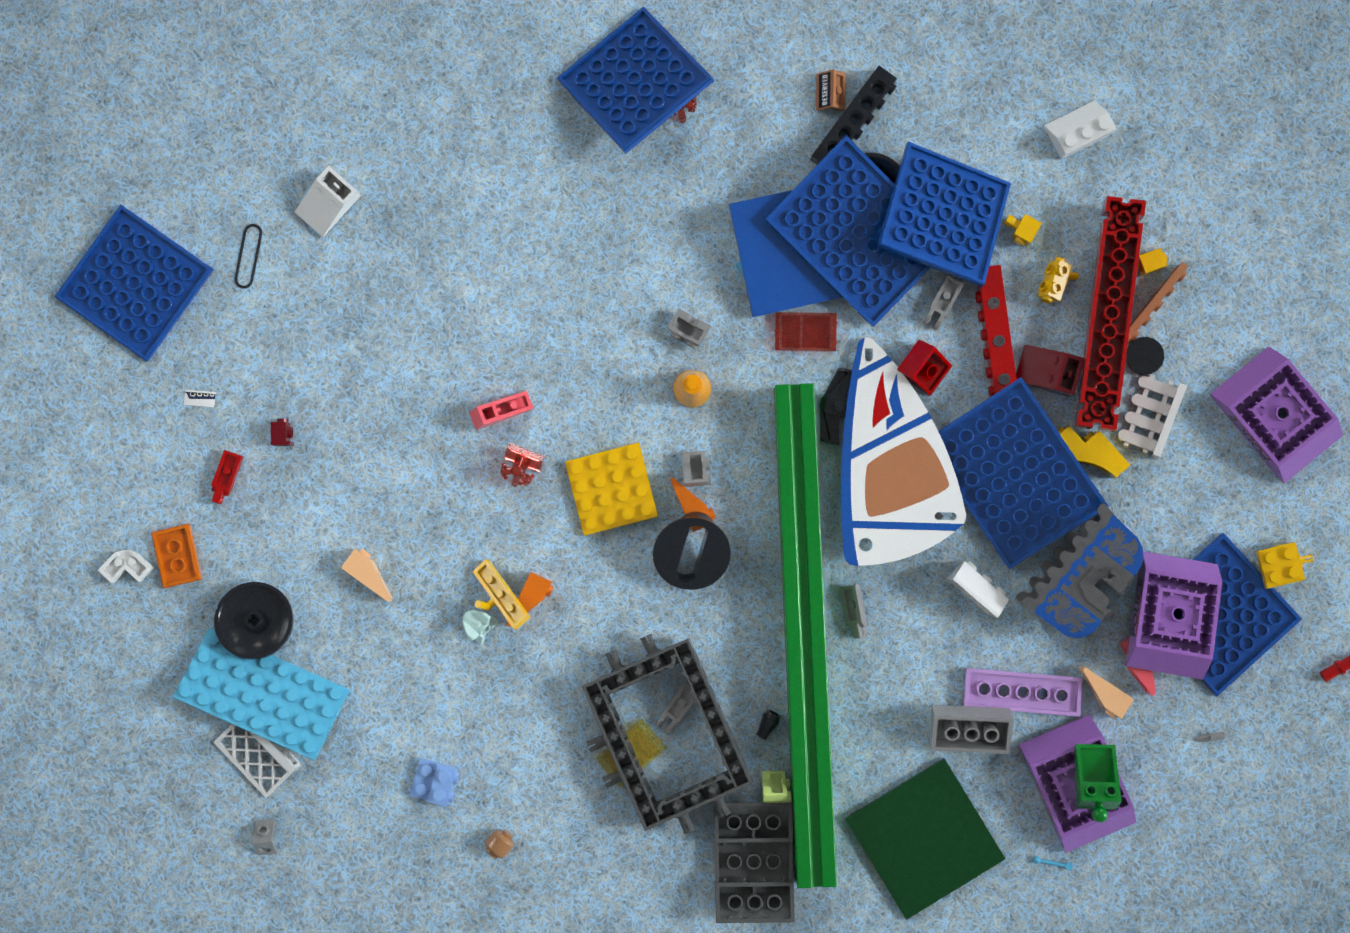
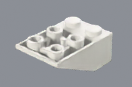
M328 166L314 181L295 213L324 237L361 195Z

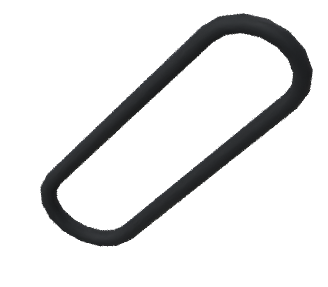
M257 224L247 225L243 232L235 273V283L240 288L250 287L254 280L262 239V229ZM250 227H257L259 229V239L251 280L248 285L242 286L238 283V273L246 232Z

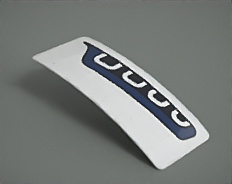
M185 390L184 405L214 407L216 392Z

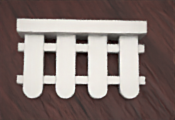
M1150 374L1149 377L1142 376L1138 380L1139 387L1144 389L1143 394L1132 396L1131 402L1137 406V410L1135 413L1127 412L1125 414V421L1131 425L1129 431L1125 429L1119 431L1118 439L1124 442L1123 446L1128 447L1129 444L1142 448V453L1153 452L1151 457L1159 459L1187 385L1179 383L1178 387L1173 386L1174 382L1169 381L1166 384L1155 380V375ZM1151 391L1163 395L1161 402L1147 397L1148 392ZM1168 397L1173 399L1171 405L1166 404ZM1142 408L1157 413L1155 419L1140 415ZM1161 415L1166 417L1164 423L1159 421ZM1135 427L1150 431L1148 437L1134 433ZM1155 433L1159 434L1157 441L1153 440Z

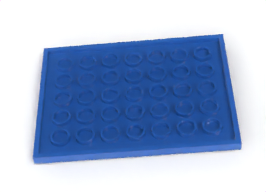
M846 135L781 201L765 220L871 327H874L931 267L877 246L894 183Z
M1022 377L938 431L952 462L963 502L1008 569L1013 568L1098 514L1097 508L1100 504L1104 503L1109 507Z

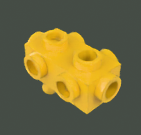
M1056 257L1055 261H1051L1045 269L1044 280L1038 288V297L1044 303L1051 304L1052 302L1060 301L1069 280H1078L1079 278L1078 272H1071L1073 266L1066 263L1067 261L1064 258Z

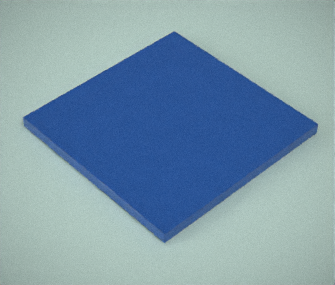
M644 6L557 77L559 83L625 154L714 82L713 77Z
M908 141L905 145L877 246L982 287L985 285L1011 183Z
M792 190L728 204L752 317L842 298L765 220Z
M120 204L54 297L148 362L214 269Z
M1221 533L1192 559L1218 564L1222 579L1213 660L1204 679L1201 680L1215 696L1221 694L1302 620L1274 588L1265 589L1262 574L1224 533ZM1175 609L1173 615L1177 620H1180L1182 612L1179 609Z

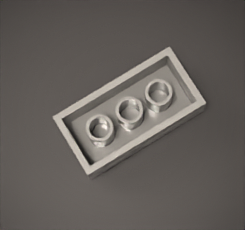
M932 705L929 729L931 750L1009 754L1013 727V717L1010 708Z

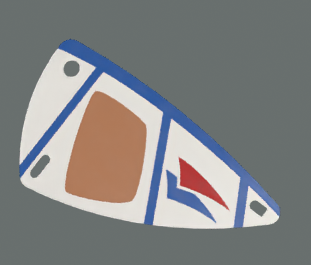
M868 337L861 339L857 345L847 398L842 444L841 522L843 551L846 562L853 566L884 564L916 555L946 539L966 521L965 507L952 462L930 414L909 381L897 370V365L872 338ZM865 348L873 349V359L871 361L865 360ZM937 512L955 513L956 519L937 520L935 514ZM863 538H868L872 542V548L867 552L859 548V542Z

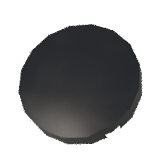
M1140 337L1128 345L1126 362L1134 373L1140 375L1152 374L1163 365L1165 358L1164 350L1157 340L1150 337Z

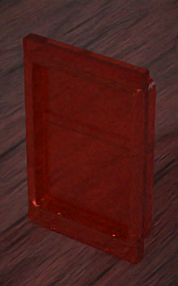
M776 312L774 330L775 350L836 352L837 313Z

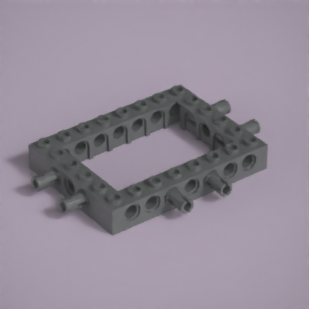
M649 634L646 637L640 638L647 652L645 658L625 666L622 665L617 650H613L611 653L605 654L612 668L611 673L581 686L602 732L601 736L586 742L587 746L596 744L589 748L591 753L606 745L609 748L618 771L603 776V782L611 780L604 785L608 789L620 782L625 784L645 831L673 818H678L683 833L686 834L689 830L690 832L695 830L688 814L689 811L713 802L719 818L724 817V815L727 816L731 814V811L725 802V795L752 784L753 779L690 638L660 651V649H657L652 634ZM680 663L682 674L685 675L689 683L690 692L693 693L697 701L698 710L701 711L705 719L706 728L709 729L713 737L714 746L717 747L722 758L723 766L725 765L727 771L660 801H656L610 694L616 693Z

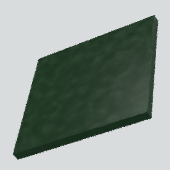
M942 758L845 818L906 920L1006 859L945 758Z

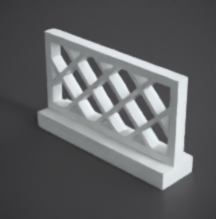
M231 724L214 743L267 798L302 764L288 749L255 734L250 733L251 735H249V732L246 730L245 734H236V726ZM225 737H232V747H225L221 741ZM236 738H245V748H236ZM249 738H255L258 741V748H249ZM236 751H245V761L237 760ZM249 752H258V762H249ZM262 752H268L271 755V762H262ZM249 765H258V775H252L249 772ZM263 766H272V776H263ZM276 766H282L287 773L284 776H276ZM263 779H272V788L269 791L262 786Z

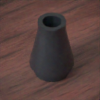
M767 709L766 713L764 712L756 735L766 740L780 723L781 716Z

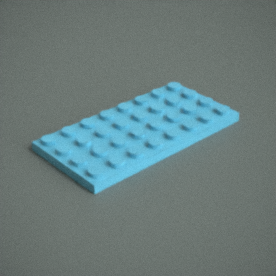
M209 628L173 698L316 761L350 690L273 655L256 660L238 657L225 649L220 643L215 630Z

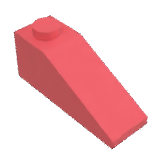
M524 391L477 406L469 414L475 429L479 430L534 408L528 392Z

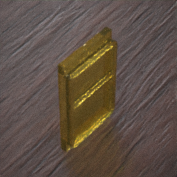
M643 718L626 731L642 769L667 749L662 740L657 737ZM608 747L595 757L606 771V774L609 775L618 771ZM620 782L616 785L620 788L624 783Z

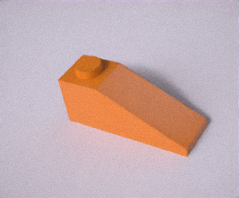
M670 479L685 514L702 512L707 514L712 520L716 518L712 508L708 509L706 504L676 479ZM692 526V527H691L692 532H695V531H698V530L704 528V527H702V526Z
M530 572L518 598L527 613L542 602L546 596L550 597L554 589L551 586L553 581L533 572Z

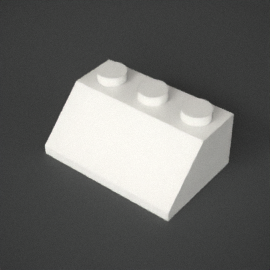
M1095 100L1044 125L1061 159L1111 135L1117 129L1109 113Z
M962 561L947 579L990 617L998 618L1009 601L1005 597L1007 593L1000 587L995 588L991 585L992 580L985 574L981 576L976 572L978 568L970 561L967 563Z

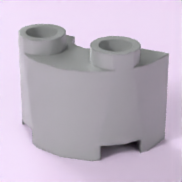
M678 308L667 328L671 331L670 336L679 341L682 338L687 341L686 344L689 347L696 349L701 345L711 326Z
M705 452L682 453L684 487L711 485V475L706 473V470H710L709 458L705 459Z

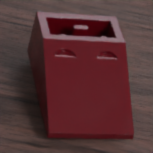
M1024 345L1016 378L1022 377L1026 385L1071 397L1075 394L1085 358L1065 352Z

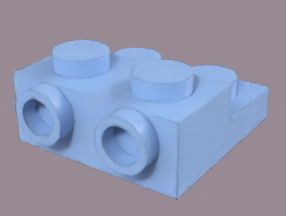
M420 758L410 796L447 807L454 799L455 792L452 789L453 785L457 784L460 773L457 772L458 767Z

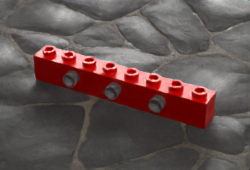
M1001 265L989 266L985 285L982 287L977 286L978 292H975L976 303L980 304L978 320L982 322L983 329L980 330L981 340L985 341L986 347L983 349V357L988 362L986 377L990 379L991 386L988 387L989 397L1017 380Z

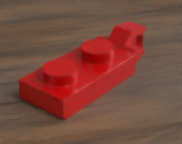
M227 450L223 451L211 484V491L215 492L212 502L222 504L224 496H229L244 456Z

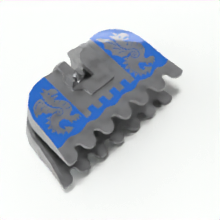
M1104 503L1098 506V514L1079 525L1081 527L1080 533L1069 531L1066 534L1069 546L1067 548L1057 546L1053 552L1057 558L1055 563L1049 561L1042 563L1041 569L1045 576L1043 578L1037 576L1030 578L1029 584L1033 589L1032 592L1021 591L1016 595V599L1021 601L1022 606L1040 616L1068 637L1081 638L1088 636L1096 630L1105 615L1111 619L1115 616L1107 608L1109 598L1094 586L1101 578L1124 596L1125 585L1136 575L1143 562V547L1138 537Z

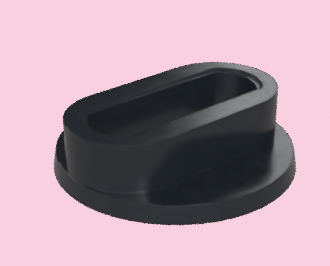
M702 512L687 513L682 518L668 524L658 535L653 548V561L659 575L672 586L685 590L702 589L715 583L725 573L731 556L730 544L726 535L707 514ZM692 526H702L706 530L694 570L690 574H681L677 569L689 529Z

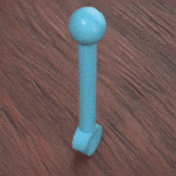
M1038 856L1033 857L1035 864L1045 863L1065 867L1066 870H1072L1073 868L1070 862L1060 863L1040 859Z

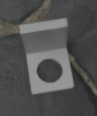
M274 819L255 821L252 844L257 855L277 854L273 843ZM260 847H269L270 849L262 850Z

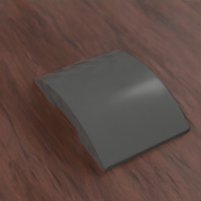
M792 802L726 803L731 814L724 815L722 818H719L714 805L716 923H795Z

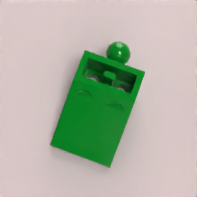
M1076 744V808L1093 809L1092 818L1098 823H1103L1107 820L1108 812L1106 809H1117L1121 803L1115 745Z

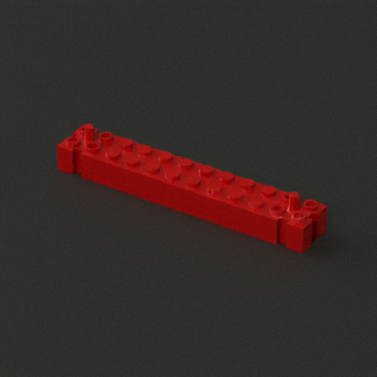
M1107 196L1103 204L1102 216L1107 218L1102 221L1100 226L1083 356L1085 359L1082 366L1077 404L1082 405V409L1076 412L1074 427L1091 429L1093 425H1098V430L1108 432L1117 430L1119 415L1114 414V409L1120 407L1144 224L1139 223V220L1141 221L1145 216L1146 200L1130 199L1128 203H1123V198Z

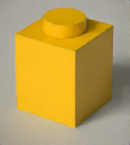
M1161 248L1139 255L1138 270L1140 275L1143 276L1165 268L1168 262L1165 252H1162Z

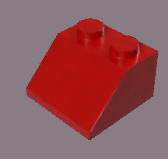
M919 339L897 370L909 382L931 396L952 365L935 346Z

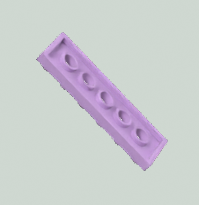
M965 668L963 706L1010 708V711L1080 717L1083 678ZM983 683L989 686L987 694L979 692V686ZM1002 685L1008 687V693L1005 696H1001L998 693V689ZM1020 687H1026L1028 691L1027 695L1023 698L1018 696V689ZM1041 688L1047 691V696L1044 699L1037 697V691ZM1059 690L1066 692V698L1062 701H1059L1056 697Z

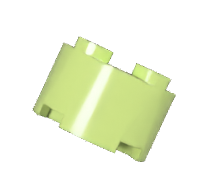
M762 771L763 802L791 803V792L788 791L790 783L789 779L785 777V771Z

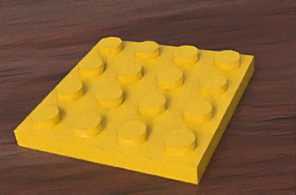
M639 442L565 461L584 536L658 517Z

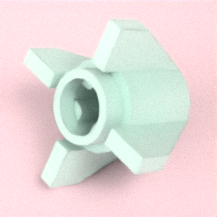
M475 609L467 611L462 618V625L466 636L471 641L475 640L480 645L483 644L485 635L490 629L499 624L496 618Z

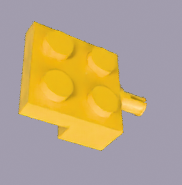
M1296 542L1256 551L1265 589L1305 580L1302 569L1303 564L1314 561L1312 554L1300 556Z

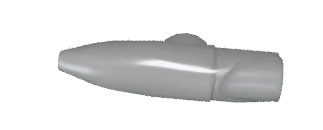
M1224 732L1204 734L1195 737L1194 741L1213 742L1225 739Z

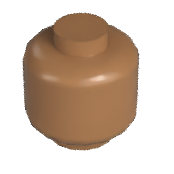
M505 829L503 831L495 830L485 841L486 852L494 859L504 858L514 847V843L511 840L513 838L512 834Z

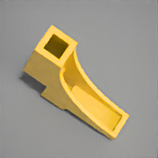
M1061 426L1057 429L1078 462L1097 467L1111 478L1118 477L1130 466L1127 460L1100 430L1090 431L1083 437L1085 440L1083 441L1070 426L1065 428Z

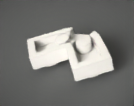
M122 550L115 552L98 571L111 583H115L125 571L130 573L138 582H142L154 567L139 553L132 550Z

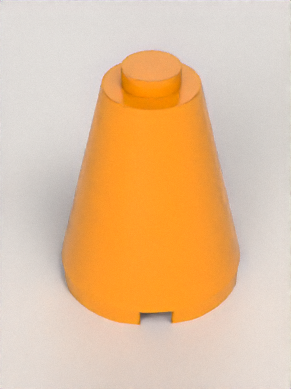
M698 370L684 371L678 375L674 382V396L685 407L695 408L701 406L710 397L711 383L708 377Z

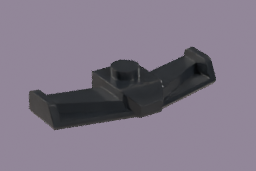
M838 368L824 396L821 397L819 405L820 442L839 446V417L845 418L847 398H844L850 386L852 370Z

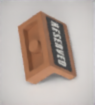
M832 69L816 74L817 111L827 109L839 112L845 111L846 73Z

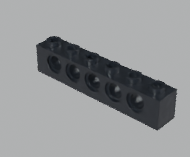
M878 65L812 154L810 160L817 165L829 153L828 148L835 147L841 140L839 136L841 132L847 133L852 141L854 139L858 140L863 133L862 127L865 124L869 125L875 117L873 115L876 109L880 110L885 104V96L887 94L891 95L896 89L895 83L897 78ZM879 87L882 90V93H874L873 88ZM868 102L871 108L864 109L861 104ZM857 117L860 123L853 124L850 118Z

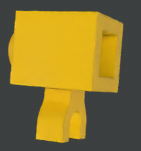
M1009 214L1003 223L1015 229L1011 237L1020 246L1030 245L1042 225L1041 222L1027 214L1020 221Z

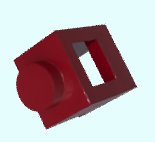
M279 418L277 422H271V445L294 446V442L290 441V438H293V427H290L289 419Z

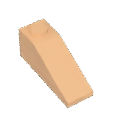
M362 548L361 550L354 549L341 568L384 600L390 602L393 598L374 561L369 558L371 554Z
M1081 666L1079 670L1100 706L1105 709L1104 713L1113 719L1115 717L1122 719L1134 699L1091 670Z

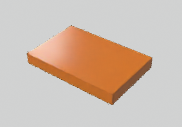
M190 524L151 532L163 589L202 580Z

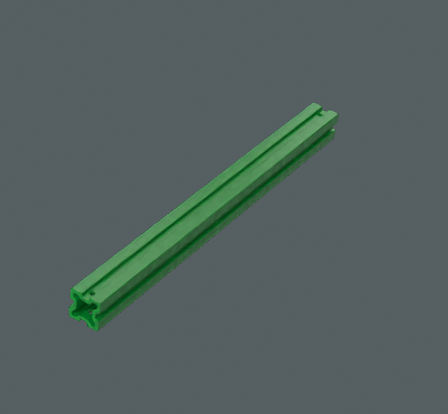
M814 383L775 385L773 390L795 882L797 888L837 887Z

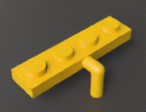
M485 559L473 573L491 599L487 603L477 600L475 607L489 611L496 605L512 628L517 630L530 618V615L491 561Z

